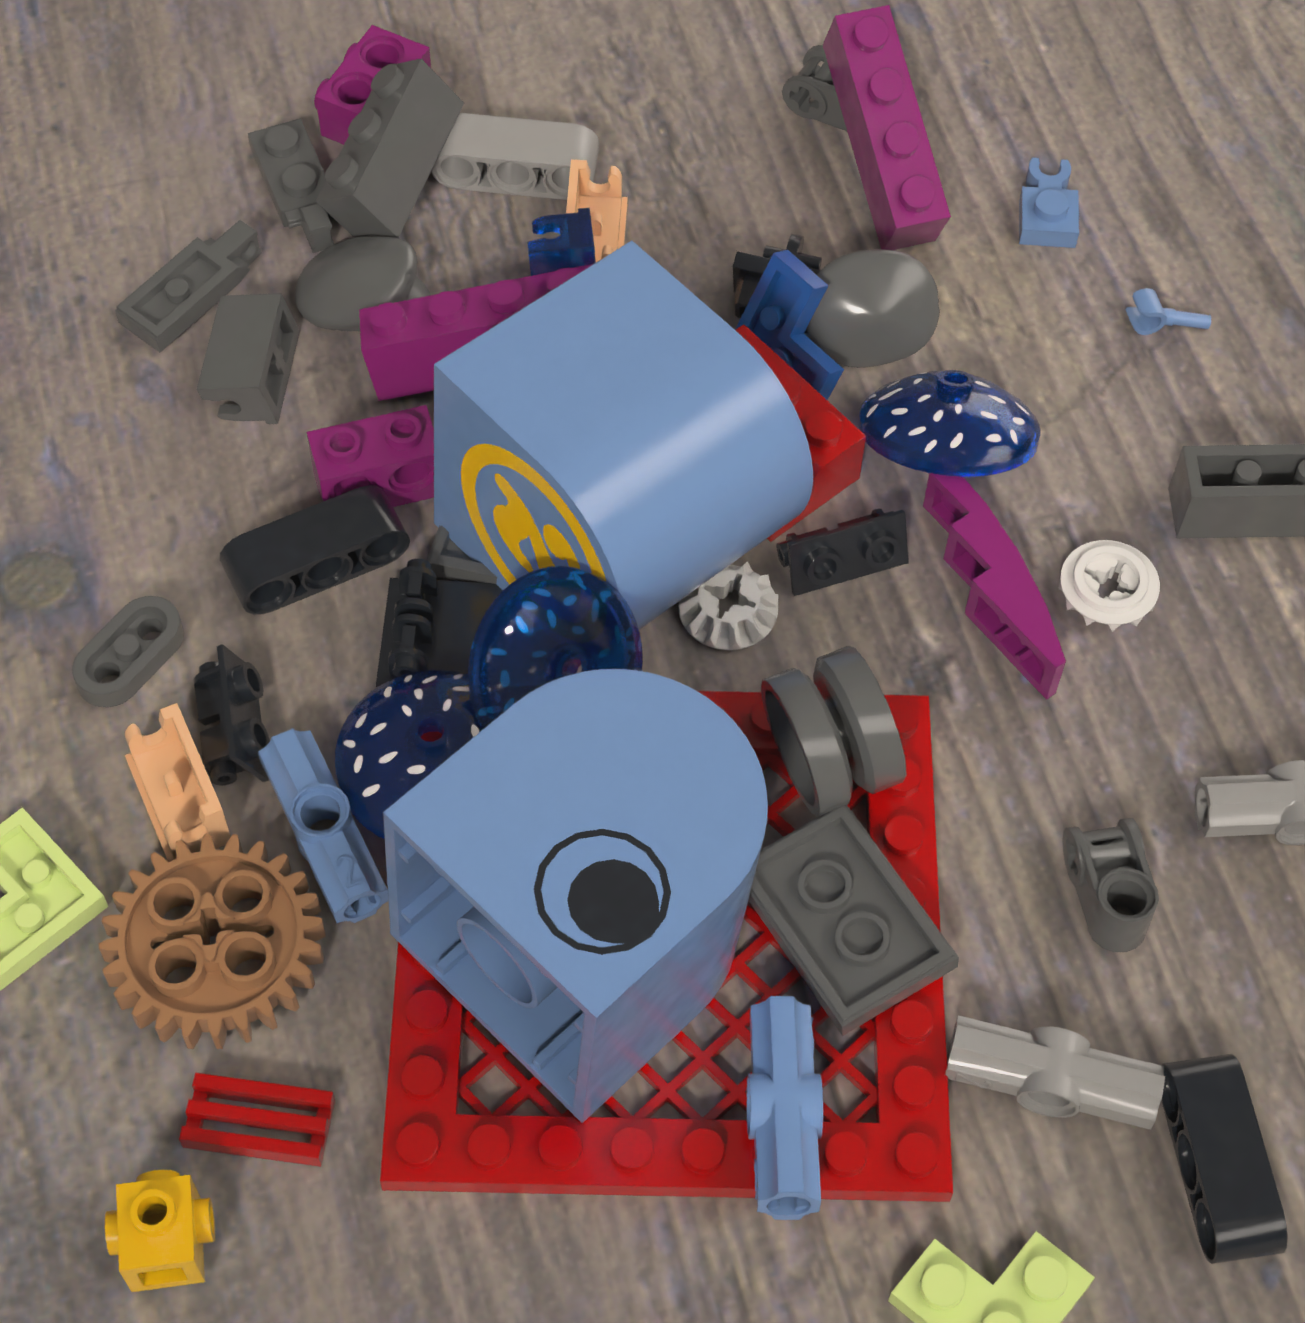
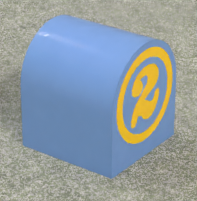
M633 241L628 242L434 364V524L438 528L439 525L443 526L449 532V538L472 561L483 563L497 576L496 584L540 627L560 642L578 651L588 654H603L605 651L615 648L622 643L621 624H623L626 640L633 635L636 628L637 631L799 516L809 502L813 486V466L809 444L799 416L772 369L747 340ZM579 575L588 581L589 588L581 582ZM542 586L548 588L553 594H541L535 590V587ZM614 592L616 598L611 601L606 600V595ZM574 593L579 594L580 597L576 603H566L565 600L568 596ZM598 597H601L603 610L601 618L597 621L595 615L596 601ZM524 600H532L539 607L529 609L524 607L522 602ZM550 608L554 609L558 616L556 628L552 626L548 612ZM582 625L588 628L589 631L579 634L575 631V627Z

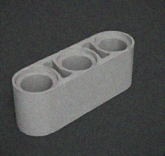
M459 113L431 171L439 183L453 189L567 200L571 159L587 160L591 171L590 180L593 182L600 143L598 136L591 129L579 124Z

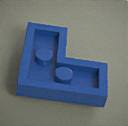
M789 250L775 252L735 330L743 324L747 326L828 400L844 369L808 338L804 332L829 285Z

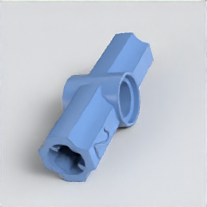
M292 728L271 737L270 742L258 751L259 759L294 831L299 852L308 861L336 923L344 921L356 923L376 914L377 910L384 903L388 902V889L351 815L348 798L337 787L311 731H296ZM329 819L336 821L334 826L326 830L310 829L314 823L320 820Z
M770 996L762 1003L751 1005L752 1074L748 1073L747 1132L748 1138L754 1139L755 1145L754 1172L757 1212L766 1213L772 1216L774 1220H800L807 1214L819 1212L821 1205L818 1139H821L823 1129L822 1079L820 1074H814V1037L810 1005L798 1002L794 996Z

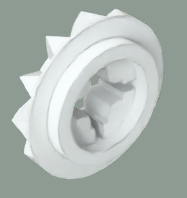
M1098 540L1081 545L1066 558L1061 569L1058 589L1063 591L1066 597L1067 610H1076L1082 614L1086 626L1096 621L1108 624L1113 632L1121 624L1131 623L1137 626L1147 613L1153 611L1160 592V581L1152 562L1136 548L1118 541ZM1115 572L1119 573L1117 591H1113L1109 597H1099L1100 593L1098 590L1100 584H1104L1108 578L1111 579Z
M747 561L742 566L729 565L680 600L679 615L688 633L702 644L720 650L743 649L760 642L772 630L778 615V594H775L772 589L768 574L760 576L751 569ZM737 590L739 605H733L729 612L725 611L722 619H720L719 599H724L729 592Z

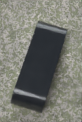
M366 485L233 538L222 549L220 562L245 611L253 615L266 614L388 565L405 553L409 547L410 538L383 488L377 485Z
M1233 1054L1162 1064L1165 1076L1161 1099L1198 1239L1207 1261L1215 1264L1285 1253L1288 1240L1285 1215L1245 1076L1238 1059Z

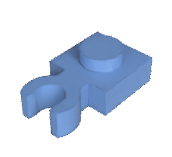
M1032 157L1026 176L1027 187L1022 186L1019 199V244L1076 248L1079 236L1078 190L1067 189L1071 165L1068 160L1061 159L1058 174L1050 176L1040 171L1039 158Z

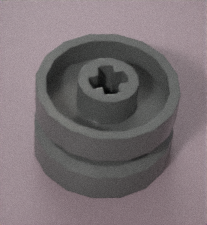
M846 646L818 657L813 673L814 683L809 676L799 669L790 668L762 679L760 687L769 727L789 777L804 804L817 817L849 804L853 790L852 779L865 791L875 794L904 782L907 776L906 760L901 739L889 705L866 660L856 648Z

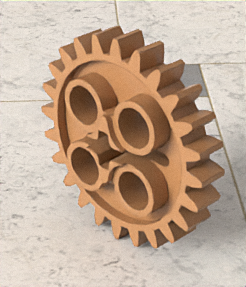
M204 834L200 852L191 853L182 840L176 841L177 859L168 862L163 856L153 852L150 856L155 871L150 876L133 869L128 873L135 892L133 894L120 891L113 892V901L121 914L103 916L101 921L107 935L112 937L99 943V950L104 961L110 962V964L102 969L109 987H118L113 994L121 1010L134 1007L131 1014L137 1027L142 1029L156 1020L155 1029L160 1041L166 1042L180 1028L182 1029V1035L188 1049H194L202 1032H210L216 1048L223 1049L227 1030L236 1028L240 1037L246 1043L251 1042V1022L259 1019L270 1029H276L278 1026L273 1009L278 1004L292 1011H297L300 1008L296 994L292 989L293 986L313 989L315 985L313 973L306 965L323 963L324 956L321 945L314 941L326 937L322 918L315 917L321 912L317 894L306 893L309 885L306 874L303 871L290 874L291 867L288 856L285 853L276 856L268 862V853L263 841L259 840L247 854L243 853L239 837L236 834H232L224 850L215 849L210 834ZM247 898L260 900L258 906L250 911L235 912L231 910L240 900ZM181 905L192 907L190 912L183 918L176 920L164 919L166 913L174 907ZM270 930L274 931L272 936L264 937ZM217 935L216 943L210 945V937ZM163 942L160 946L153 949L154 944ZM256 959L265 962L261 969L253 974L246 976L233 973L237 966L244 961ZM181 967L195 969L191 977L183 982H165L167 976L175 969Z

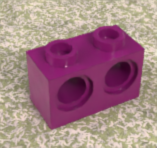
M371 25L360 41L353 43L348 48L343 62L330 79H324L316 91L314 106L318 112L321 136L344 145L349 136L348 128L350 123L362 111L372 91L371 82L375 75L389 64H398L422 59L431 68L430 48Z
M427 405L306 432L313 472L321 502L366 485H377L383 488L393 507L434 498V428Z

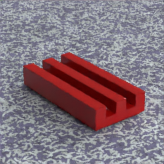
M195 1072L192 1083L194 1093L192 1099L188 1100L185 1112L187 1121L186 1125L182 1126L179 1136L182 1148L321 1167L335 1105L333 1091ZM209 1098L317 1112L316 1116L215 1103L209 1102ZM204 1120H212L268 1130L276 1129L312 1134L310 1143L203 1129L202 1127Z

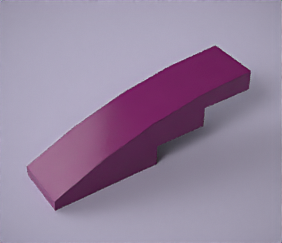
M947 460L929 471L923 507L949 533L943 559L970 587L964 613L1047 700L1056 694L1066 663L1047 605L1020 552L987 503L954 465Z

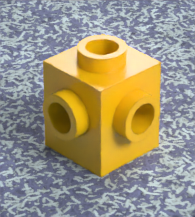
M153 1170L137 1176L136 1182L116 1184L117 1210L106 1211L105 1237L109 1255H118L119 1272L130 1291L138 1292L204 1283L203 1243L215 1241V1219L211 1198L200 1197L191 1175L180 1176V1173L173 1170Z

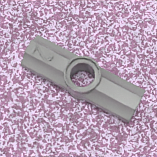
M1305 760L1279 764L1262 775L1199 778L1195 787L1194 811L1198 830L1203 832L1204 837L1275 834L1276 839L1280 843L1286 845H1305Z
M959 1015L949 1046L945 1075L950 1080L1017 1096V1102L1022 1107L1040 1115L1066 1118L1082 1112L1150 1130L1156 1121L1165 1082L1164 1066L1090 1048V1042L1085 1037L1068 1029L1038 1027L1028 1033Z

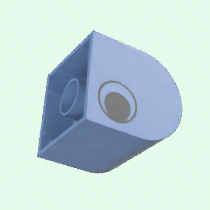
M599 669L579 672L546 683L525 695L383 812L390 934L581 1123L591 1116L712 1001L729 973L767 824L768 799L766 783L754 749L742 730L723 709L698 691L678 681L638 670Z

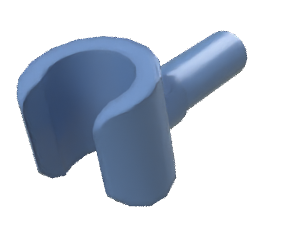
M1148 288L1134 292L1132 297L1136 307H1127L1125 309L1133 328L1141 335L1155 333L1163 328L1164 325H1178L1209 329L1211 325L1210 315L1162 308L1156 291Z

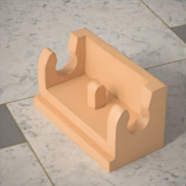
M571 159L563 238V268L595 264L624 246L628 197H622V174L616 166L610 167L607 183L596 184L590 180L591 171L587 160Z
M175 703L160 709L159 722L161 728L153 734L142 735L136 724L129 725L125 731V738L131 753L126 754L125 758L167 861L170 862L177 859L175 849L176 841L182 840L187 845L191 853L200 852L204 834H210L215 849L225 846L231 836L223 809L178 704Z

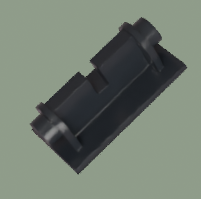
M878 508L872 510L870 515L838 523V528L828 531L824 527L799 535L795 533L787 534L786 541L777 543L776 548L781 565L783 567L789 566L792 594L794 596L908 564L905 511L899 510L884 513L882 509Z
M221 644L217 646L219 662L212 661L202 664L199 667V673L193 679L198 721L206 726L220 720L219 725L200 732L203 765L208 776L211 778V782L215 785L232 784L237 780V773L245 770L262 782L269 781L258 756V751L270 742L269 735L261 719L259 698H262L264 692L261 677L251 663L244 662Z

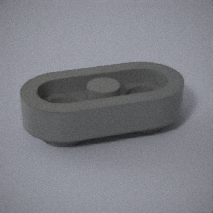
M158 596L140 597L125 605L74 659L72 674L83 699L94 706L114 707L123 704L133 697L181 646L184 630L177 608L167 599ZM150 632L161 633L156 639H143ZM106 676H119L112 682L100 683Z

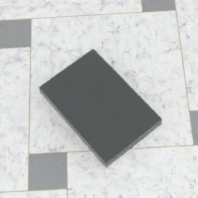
M847 805L817 817L760 851L748 901L842 1036L958 967V955Z

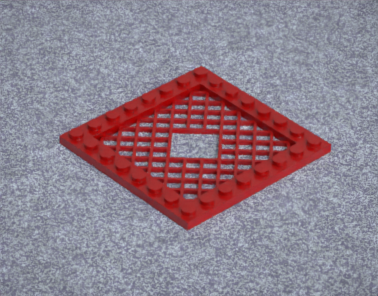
M417 685V689H422L423 696L420 700L416 698L411 767L423 765L425 766V771L410 775L409 790L473 738L471 733L473 724L481 732L504 713V709L509 701L514 699L516 703L539 687L503 688L502 686ZM468 687L471 691H457L453 688ZM698 691L723 709L738 725L754 749L762 771L769 766L791 786L771 806L768 805L766 826L770 824L783 837L795 831L780 814L800 796L789 777L777 749L763 706L761 692ZM496 693L502 696L501 703H496ZM884 695L901 739L906 760L907 776L904 782L875 794L865 791L852 779L853 786L856 789L852 792L847 806L852 810L866 797L867 833L941 932L929 696ZM451 699L449 710L443 711L445 701ZM491 707H499L502 710L496 715L481 716L483 710ZM747 904L744 920L760 936L732 961L729 973L721 988L737 974L761 997L755 1003L759 1004L766 1001L770 996H783L802 977L794 967L773 988H770L747 966L770 944L791 963L760 916ZM398 942L380 1174L382 1191L755 1198L754 1139L748 1138L747 1120H719L736 1103L747 1112V1077L737 1085L712 1061L736 1038L751 1051L750 1031L747 1029L750 1026V1009L737 1020L721 1003L713 998L705 1008L727 1028L725 1032L702 1051L683 1031H680L672 1040L693 1060L689 1065L667 1083L646 1063L637 1072L658 1092L632 1116L611 1096L602 1105L614 1117H588L581 1123L569 1110L561 1114L538 1091L543 1084L535 1076L528 1080L505 1057L510 1051L501 1043L495 1047L473 1025L477 1019L468 1010L464 1013V1006ZM943 976L875 1016L873 1020L870 1019L859 1027L864 1033L842 1054L816 1031L829 1017L823 1007L818 1009L811 1016L813 1018L814 1048L831 1063L820 1074L822 1089L841 1072L867 1097L844 1120L823 1102L824 1122L822 1137L818 1139L821 1199L950 1202L953 1195L948 1076L945 1075L947 1052ZM464 1033L486 1056L460 1078L462 1036ZM873 1041L875 1085L851 1064ZM496 1065L519 1090L491 1113L469 1088ZM702 1069L727 1093L704 1117L677 1093ZM459 1098L476 1115L458 1114ZM529 1099L545 1116H519L511 1114ZM668 1102L685 1119L650 1117ZM876 1106V1123L860 1122Z

